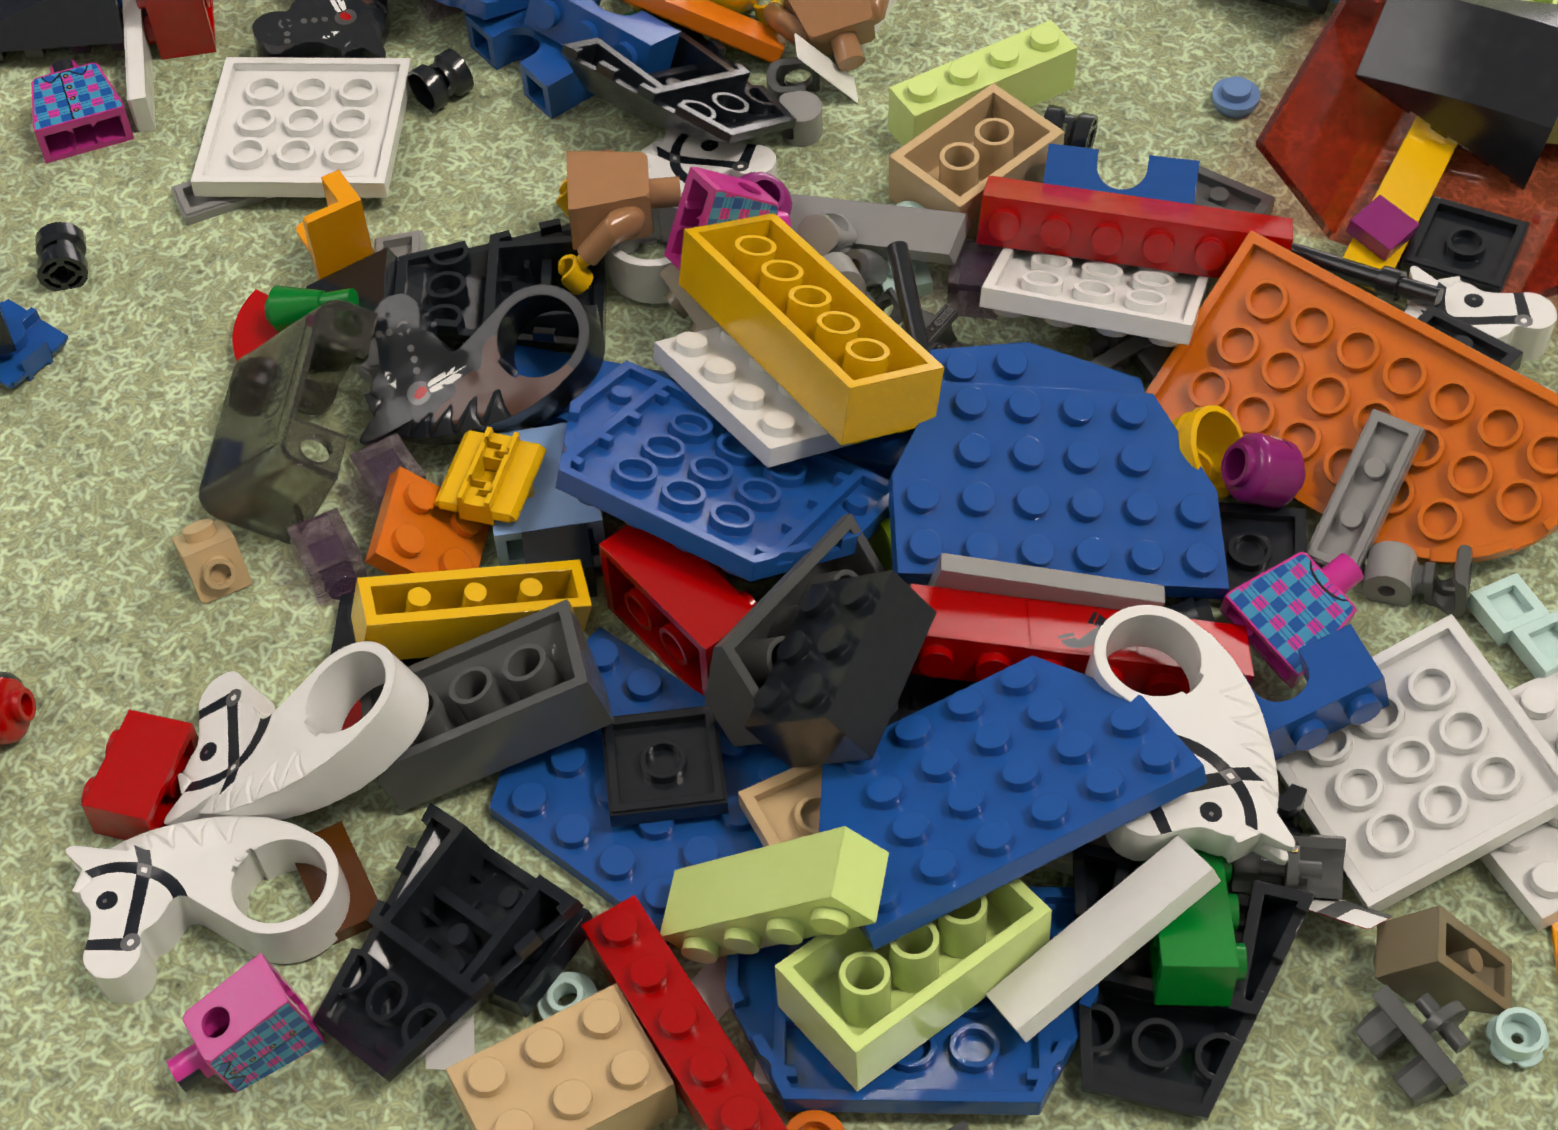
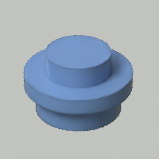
M1228 77L1220 80L1213 87L1212 102L1218 112L1226 117H1246L1259 105V88L1252 81L1243 77Z

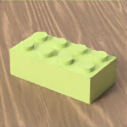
M1017 878L876 950L872 948L859 927L848 929L847 933L842 935L823 934L816 936L775 965L778 1006L858 1092L986 998L985 994L1046 945L1050 941L1052 910Z

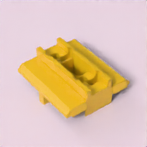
M488 426L485 433L469 430L462 438L434 501V505L439 506V509L453 512L458 511L460 519L495 526L494 520L511 523V521L517 522L527 497L532 498L535 493L533 483L547 450L540 444L521 441L520 433L514 432L513 436L493 433V428Z

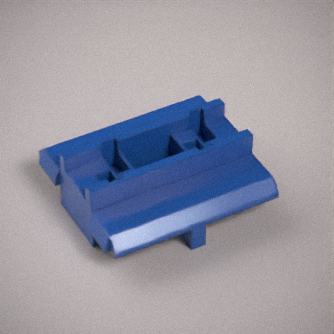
M7 299L5 302H0L17 351L0 356V383L7 388H15L25 379L32 381L34 379L33 375L47 363L51 365L54 362L52 356L66 345L68 336L40 319L37 310L33 307L26 310L10 299Z

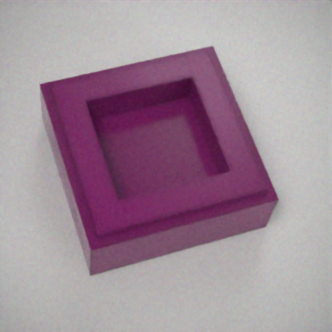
M1379 195L1350 220L1345 232L1386 261L1415 235L1420 224L1382 195Z

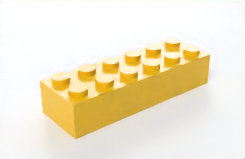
M775 213L684 229L679 285L840 445L858 444L871 438L893 433H904L916 428L919 423L936 417L944 366Z

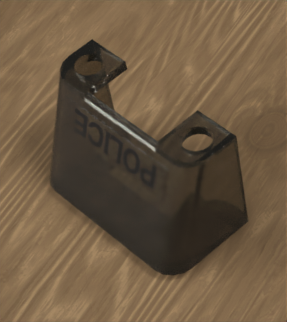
M327 301L236 362L199 487L201 505L211 516L293 546L298 545L338 479L348 436L297 418L296 414L299 412L311 416L322 415L330 409L336 398L339 384L355 357L365 359L368 355L378 313L347 301ZM314 440L321 443L327 449L329 459L317 462L307 458L301 450V442Z

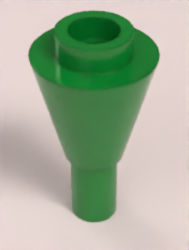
M276 285L270 290L265 301V316L269 324L279 334L287 336L328 316L331 312L357 308L359 297L354 288L325 292L324 290Z

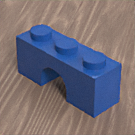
M601 0L529 1L524 24L561 45L598 37L646 73L670 69L681 31L644 11L633 15L611 13L599 7Z
M528 8L487 20L465 13L470 47L496 70L512 62L520 61L524 95L550 119L556 118L595 95L583 87L562 55L563 45L524 24Z
M1049 144L1043 183L1194 204L1200 161L1149 155L1147 173L1144 179L1132 188L1115 189L1105 184L1099 177L1097 171L1099 149Z
M1351 624L1298 649L1307 684L1296 697L1286 701L1274 702L1261 698L1252 689L1264 717L1275 761L1297 750L1306 751L1315 748L1328 735L1350 724H1364L1375 718L1381 709L1389 706L1385 678Z

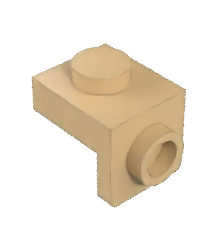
M222 518L216 521L212 519L195 521L182 530L183 534L171 538L202 603H209L251 585L252 580L236 539Z

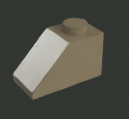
M1440 905L1387 920L1377 925L1376 951L1373 956L1375 979L1384 985L1387 984L1392 991L1408 1002L1415 1003L1421 996L1430 993L1441 1007L1452 1001L1459 1000L1469 1011L1500 1015L1503 1011L1512 1008V959Z

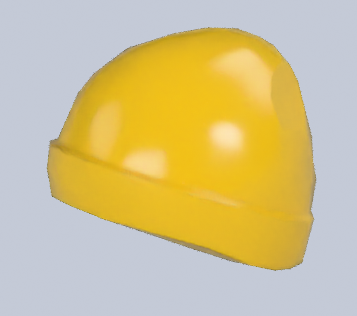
M1207 405L1195 408L1193 411L1186 412L1176 418L1172 423L1178 431L1181 453L1192 467L1197 470L1202 467L1217 490L1218 501H1221L1230 495L1221 475V462L1226 450L1240 439L1243 434L1239 424L1222 407Z

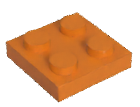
M399 466L389 475L365 563L389 575L479 568L490 525L460 519L458 511L453 512L439 509V506L434 505V501L441 487Z

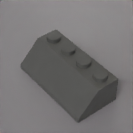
M852 513L843 515L812 547V550L806 553L714 647L705 702L733 747L763 744L745 728V725L755 706V696L765 684L778 657V647L784 638L788 636L799 613L800 601L811 585L885 571L863 532L857 539L856 550L853 555L817 564L847 532L855 535L862 531Z
M568 599L408 666L421 679L427 689L429 697L427 716L421 731L413 743L376 779L403 812L614 723L604 680ZM384 684L373 688L360 698L363 717L379 699Z

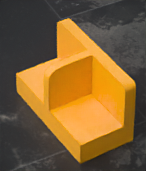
M339 169L321 177L328 206L305 216L303 222L296 227L298 238L312 256L318 280L374 254L361 198Z

